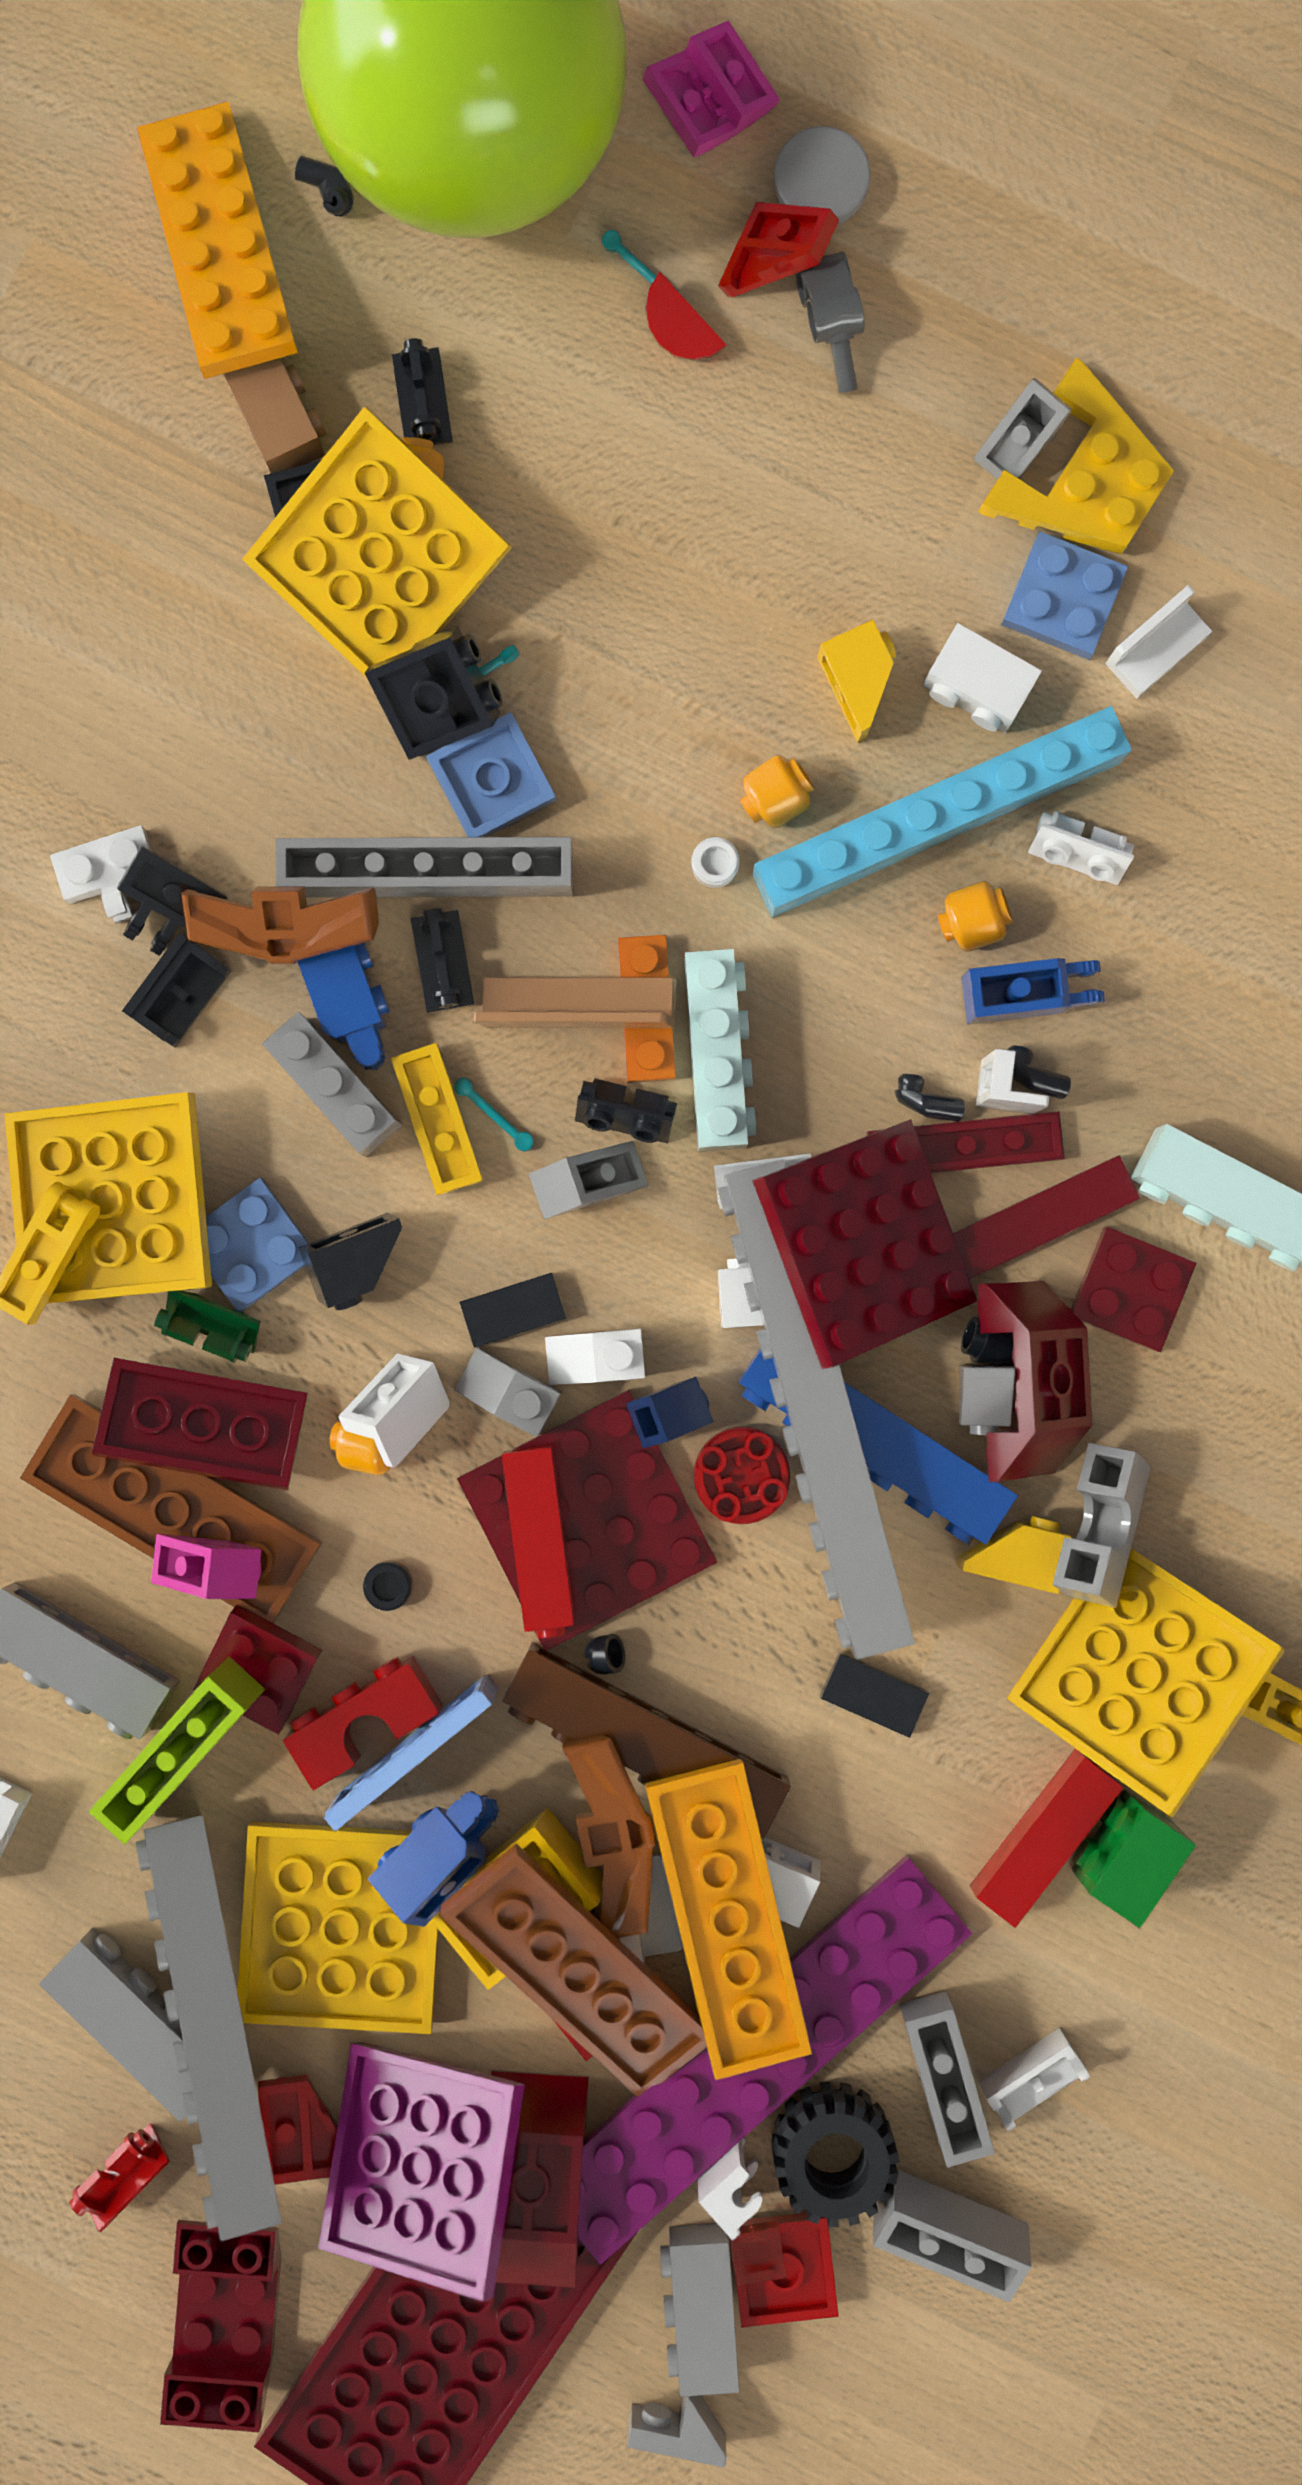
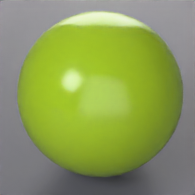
M302 0L298 24V63L303 96L312 124L330 159L344 178L378 209L396 220L424 232L445 237L481 238L513 232L535 223L555 211L589 178L606 151L620 117L627 77V44L619 0Z

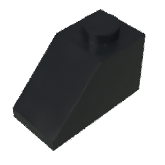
M387 1212L298 1247L317 1300L327 1308L334 1306L335 1310H344L362 1302L361 1295L375 1289L402 1230L400 1219Z

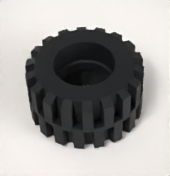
M830 2081L820 2082L821 2091L813 2093L810 2086L800 2090L802 2100L797 2102L791 2097L785 2103L786 2115L778 2114L775 2121L776 2134H772L775 2174L778 2177L779 2189L783 2197L789 2196L790 2207L798 2214L805 2208L808 2221L818 2224L820 2218L824 2217L827 2219L828 2227L839 2228V2219L848 2218L849 2225L852 2226L860 2223L859 2214L866 2212L869 2218H871L878 2212L876 2204L878 2199L887 2203L892 2193L889 2183L896 2184L899 2174L896 2163H899L898 2151L889 2120H886L884 2110L878 2102L872 2104L870 2094L860 2089L857 2095L853 2094L851 2084L841 2082L839 2090H832ZM830 2134H844L856 2139L863 2148L857 2161L849 2168L840 2172H824L813 2167L806 2160L808 2151L820 2138Z

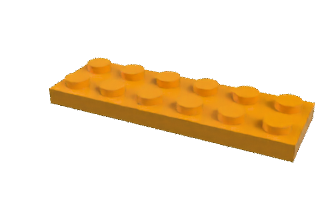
M229 101L138 126L137 130L199 368L204 379L298 353Z
M737 1759L645 1783L715 2080L812 2054L742 1760Z

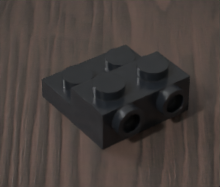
M458 625L416 642L410 650L368 667L364 673L408 760L494 726L500 715L498 708L503 705L501 692L493 679L484 680L477 663L481 662L478 644L472 635L463 636Z

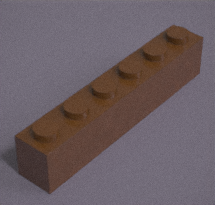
M533 1642L527 1650L502 1700L503 1703L510 1706L508 1709L510 1715L530 1725H533L535 1720L549 1726L553 1729L551 1735L562 1743L597 1735L611 1738L623 1766L638 1773L637 1780L644 1786L648 1782L741 1759L745 1768L760 1836L763 1840L791 1788L789 1778L786 1775L548 1650L544 1651L541 1646Z

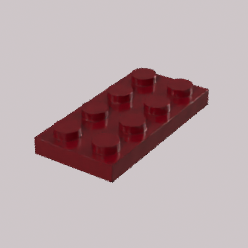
M114 1357L92 1454L102 1458L288 1491L308 1393Z

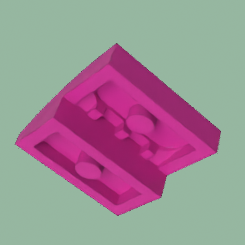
M729 20L691 36L686 50L647 66L643 77L646 86L693 158L717 147L742 132L776 107L780 100Z

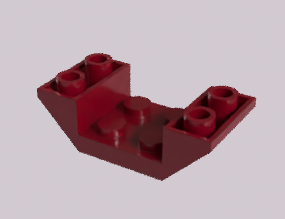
M1045 1281L978 1284L979 1300L977 1310L980 1317L981 1333L1013 1332L1014 1340L1012 1359L1016 1376L1017 1397L1015 1411L1018 1416V1429L986 1432V1462L988 1464L989 1482H1002L1054 1474L1093 1426L1087 1327Z
M492 2070L491 2076L525 2084L496 2282L576 2288L579 2246L578 2223L589 2076Z
M178 2220L173 2262V2274H179L173 2356L164 2374L160 2425L260 2432L274 2355L281 2269V2249L277 2227H268L221 2241L218 2227L208 2229L207 2222Z

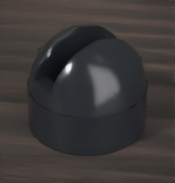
M616 1634L602 1635L591 1639L585 1648L584 1657L590 1658L587 1666L596 1674H614L623 1670L625 1665V1649L621 1639Z

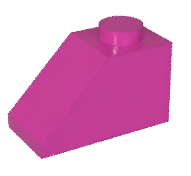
M156 1534L151 1583L204 1599L256 1598L258 1580L261 1576L260 1559L262 1549L233 1541Z

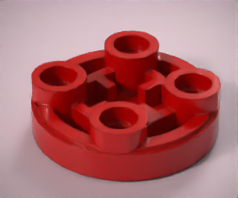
M751 1427L728 1428L712 1436L699 1451L694 1465L696 1492L706 1509L719 1520L733 1524L756 1523L773 1514L786 1500L791 1477L789 1462L781 1446L765 1432Z

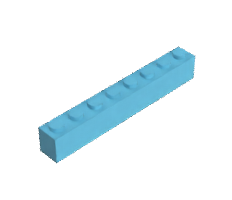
M1107 707L754 864L753 878L770 916L773 918L1120 764L1132 749L1113 707Z

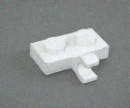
M140 825L50 855L64 901L72 904L102 894V902L108 918H113L115 924L131 919L133 913L127 895L119 891L117 886L140 846L142 845L152 851L147 832L143 826Z

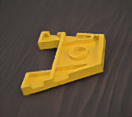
M1076 357L1055 389L1054 394L1072 408L1070 414L1090 426L1087 435L1048 496L1038 492L1004 469L978 512L983 516L993 519L1000 515L1018 520V526L1032 530L1039 526L1063 533L1064 539L1122 554L1174 470L1084 362Z

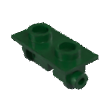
M181 1290L168 1292L166 1310L160 1309L156 1316L154 1327L161 1329V1335L169 1336L192 1346L200 1333L207 1335L202 1350L235 1363L237 1359L246 1362L250 1353L254 1354L261 1321L249 1317L244 1312L231 1310L206 1300L196 1293Z

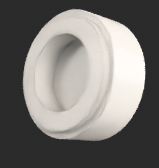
M719 837L705 839L697 845L693 852L691 860L692 872L695 878L704 886L710 888L724 887L732 882L738 873L739 854L735 846L726 839Z

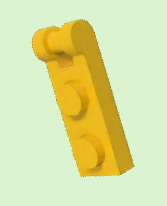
M59 1181L53 1183L46 1191L0 1275V1309L26 1325L36 1324L83 1236L93 1226L100 1214V1206L87 1198L80 1201L72 1196V1189ZM60 1212L69 1216L64 1228L54 1223Z

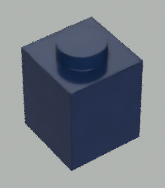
M697 1377L668 1385L626 1403L643 1449L671 1441L714 1422L709 1411L707 1395L701 1389Z

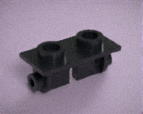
M408 339L404 342V349L400 353L392 354L404 437L426 439L433 442L434 445L452 443L453 439L439 347L428 349L423 346L421 339Z
M434 908L423 911V916L411 918L427 1013L475 1005L459 911L442 912L441 908Z
M594 1078L593 1082L583 1081L577 1100L575 1122L584 1123L588 1128L595 1131L605 1132L613 1130L629 1134L636 1140L645 1143L658 1141L668 1144L677 1107L676 1102L668 1101V1095L636 1088L633 1104L623 1102L627 1086Z

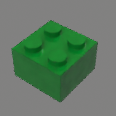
M1125 1789L1121 1797H1116L1100 1818L1102 1825L1092 1839L1087 1837L1079 1845L1073 1856L1075 1865L1071 1870L1091 1896L1140 1929L1196 1847V1844L1174 1822Z

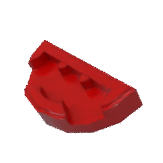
M659 272L649 287L645 307L648 327L657 344L673 357L688 360L711 358L727 346L726 343L665 276Z

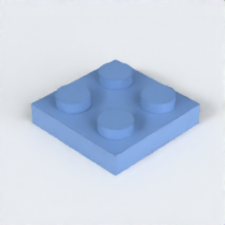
M1039 531L1001 625L1090 660L1128 566Z
M512 712L498 718L494 726L450 743L426 756L467 837H488L557 801Z
M263 1178L257 1179L206 1216L211 1276L236 1310L243 1312L305 1267L298 1247L309 1244V1241Z

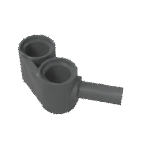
M842 251L822 257L819 265L796 273L799 297L802 306L807 308L813 340L816 344L822 342L831 344L839 393L858 389L849 339L854 338L853 335L864 332V315L861 299L857 288L853 285L847 257Z

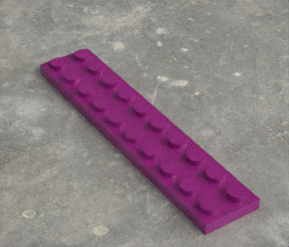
M907 1855L789 1958L812 2054L715 2080L706 2047L664 2082L652 2085L638 2097L636 2095L631 2097L584 2139L578 2235L579 2240L600 2265L972 1935L968 1927Z

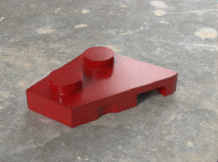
M756 202L718 284L719 288L728 297H735L819 265L839 219L830 208Z
M307 2075L258 2081L259 2108L274 2185L329 2178L338 2125Z

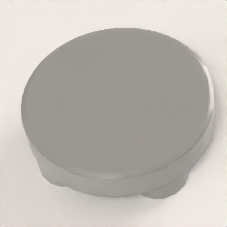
M817 126L802 130L792 136L778 154L773 179L777 200L780 204L830 208L839 219L837 224L839 225L850 219L860 209L866 198L870 181L869 161L859 142L845 131L828 126Z

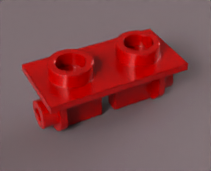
M150 2123L144 2130L139 2129L136 2133H128L124 2138V2142L104 2161L106 2169L104 2171L97 2169L82 2185H78L72 2191L73 2198L69 2201L71 2209L79 2216L89 2212L98 2232H102L170 2162L154 2125Z

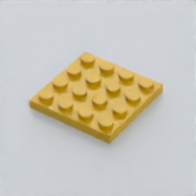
M364 407L242 560L365 676L364 673L368 667L410 650L416 642L440 633L513 546L371 409Z
M183 1092L4 1113L16 1246L46 1191L55 1182L59 1181L72 1189V1196L80 1201L87 1198L100 1206V1214L96 1222L83 1236L47 1304L212 1287L195 1093ZM60 1212L54 1223L64 1228L69 1216Z
M1131 1548L1117 1607L1114 1608L1074 1598L1006 1699L1164 1813L1174 1817L1285 1649Z
M250 1822L247 1831L237 1988L243 2023L431 2034L434 2016L439 1929L432 1921L425 1927L402 1923L368 1880L377 1870L378 1861L382 1855L390 1848L400 1845L412 1831L340 1827L334 1831L331 1826Z

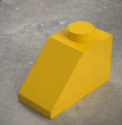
M873 619L821 643L817 659L857 743L867 738L894 664L892 659L896 657V651L889 634L885 630L879 632Z
M1032 1515L1030 1524L1015 1521L992 1535L986 1545L980 1542L959 1555L956 1566L965 1572L1059 1594V1589L1052 1584L1064 1538L1072 1539V1537L1059 1531L1060 1522Z

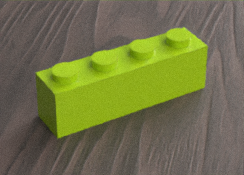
M228 1657L204 1680L88 1812L125 1845L264 1692L265 1688L232 1658Z

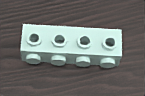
M734 949L685 952L684 965L698 1152L746 1148L748 1136H756V1117L754 1107H745L744 1088L753 1087L751 1058L742 1059L741 1039H749L747 1010H738L737 991H746L744 962H735Z
M1168 1124L1156 1127L1130 1177L1131 1180L1141 1184L1139 1189L1141 1194L1162 1204H1165L1167 1199L1172 1200L1185 1207L1182 1212L1185 1217L1201 1225L1209 1226L1212 1221L1228 1230L1225 1235L1226 1238L1249 1249H1252L1254 1244L1270 1251L1271 1254L1268 1259L1285 1269L1296 1271L1298 1266L1302 1268L1301 1193Z

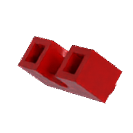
M414 1655L404 1662H401L398 1656L393 1657L373 1670L376 1677L373 1681L361 1688L355 1681L331 1696L335 1703L321 1713H318L316 1708L312 1707L289 1722L293 1730L282 1741L312 1791L355 1766L361 1757L350 1734L351 1723L354 1719L364 1715L377 1716L388 1724L396 1739H399L440 1713L443 1703Z

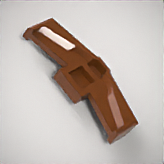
M305 886L257 887L251 891L253 906L198 893L196 890L186 889L181 893L188 941L264 959L270 964H296L304 958L372 941L379 925L374 887L308 906Z
M597 1735L566 1741L562 1745L564 1755L567 1756L592 1810L591 1812L577 1814L576 1817L585 1868L603 1865L600 1922L617 1938L648 1933L653 1847L656 1845L652 1816L643 1809L611 1738Z

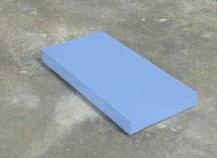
M483 1675L441 1709L438 1715L425 1722L341 1790L325 1812L324 1819L334 1831L338 1830L490 1707L499 1688L491 1677Z

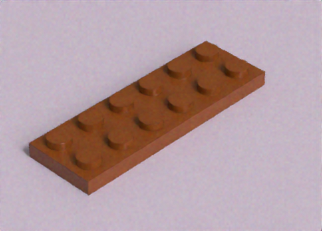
M76 1394L69 1395L20 1479L153 1559L156 1534L233 1541L262 1549L260 1559L261 1576L258 1580L256 1598L221 1600L233 1607L237 1604L274 1624L323 1542L214 1477L93 1456L92 1448L101 1409Z
M517 1843L441 1905L442 1919L637 2097L652 2085L664 2082L707 2047L700 2016Z

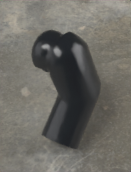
M301 155L296 164L295 179L319 188L323 199L322 203L327 212L339 217L347 215L351 211L354 202V195L349 182L337 167Z
M1012 1045L1007 1049L1008 1051H1016L1012 1079L1033 1092L1058 1099H1064L1068 1095L1071 1087L1070 1077L1031 1066L1030 1062L1033 1059V1052L1029 1048Z
M902 1074L899 1076L898 1090H895V1096L900 1104L928 1118L956 1122L963 1118L965 1102L962 1098L922 1092L925 1081L920 1075Z

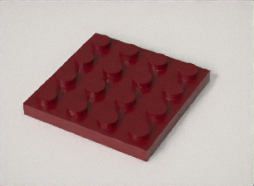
M911 1119L752 1180L822 1369L842 1364L978 1301Z
M630 1389L514 1448L522 1449L553 1445L575 1623L574 1626L565 1627V1635L538 1638L544 1651L718 1563L659 1446L654 1445L643 1449L626 1406L627 1402L635 1400ZM502 1455L459 1476L457 1480L520 1602Z

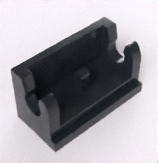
M179 932L123 1008L122 1012L158 1038L176 1048L229 976L231 970L198 945L188 941V938Z

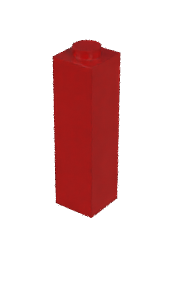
M553 1445L507 1450L502 1453V1462L524 1632L536 1631L537 1638L565 1635V1627L574 1626L575 1611Z
M1074 1749L969 1885L975 1897L1016 1928L1124 1787L1112 1774L1077 1749Z

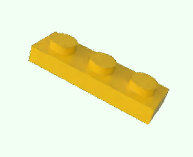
M433 1043L392 1057L391 1061L436 1195L441 1196L484 1181L439 1045Z

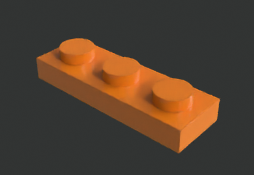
M666 935L618 938L621 978H669ZM624 1028L628 1083L676 1080L673 1030Z

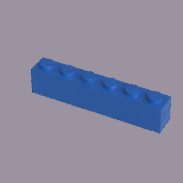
M760 1348L738 1382L746 1387L741 1396L766 1412L770 1404L776 1407L769 1379L777 1378L778 1375L773 1358L764 1360ZM844 1382L870 1480L887 1492L892 1484L909 1494L904 1503L926 1518H929L932 1512L935 1511L949 1520L945 1530L964 1543L970 1545L972 1540L976 1538L986 1545L1018 1495L998 1482H989V1476ZM786 1406L778 1408L787 1414L782 1423L790 1426L791 1423Z

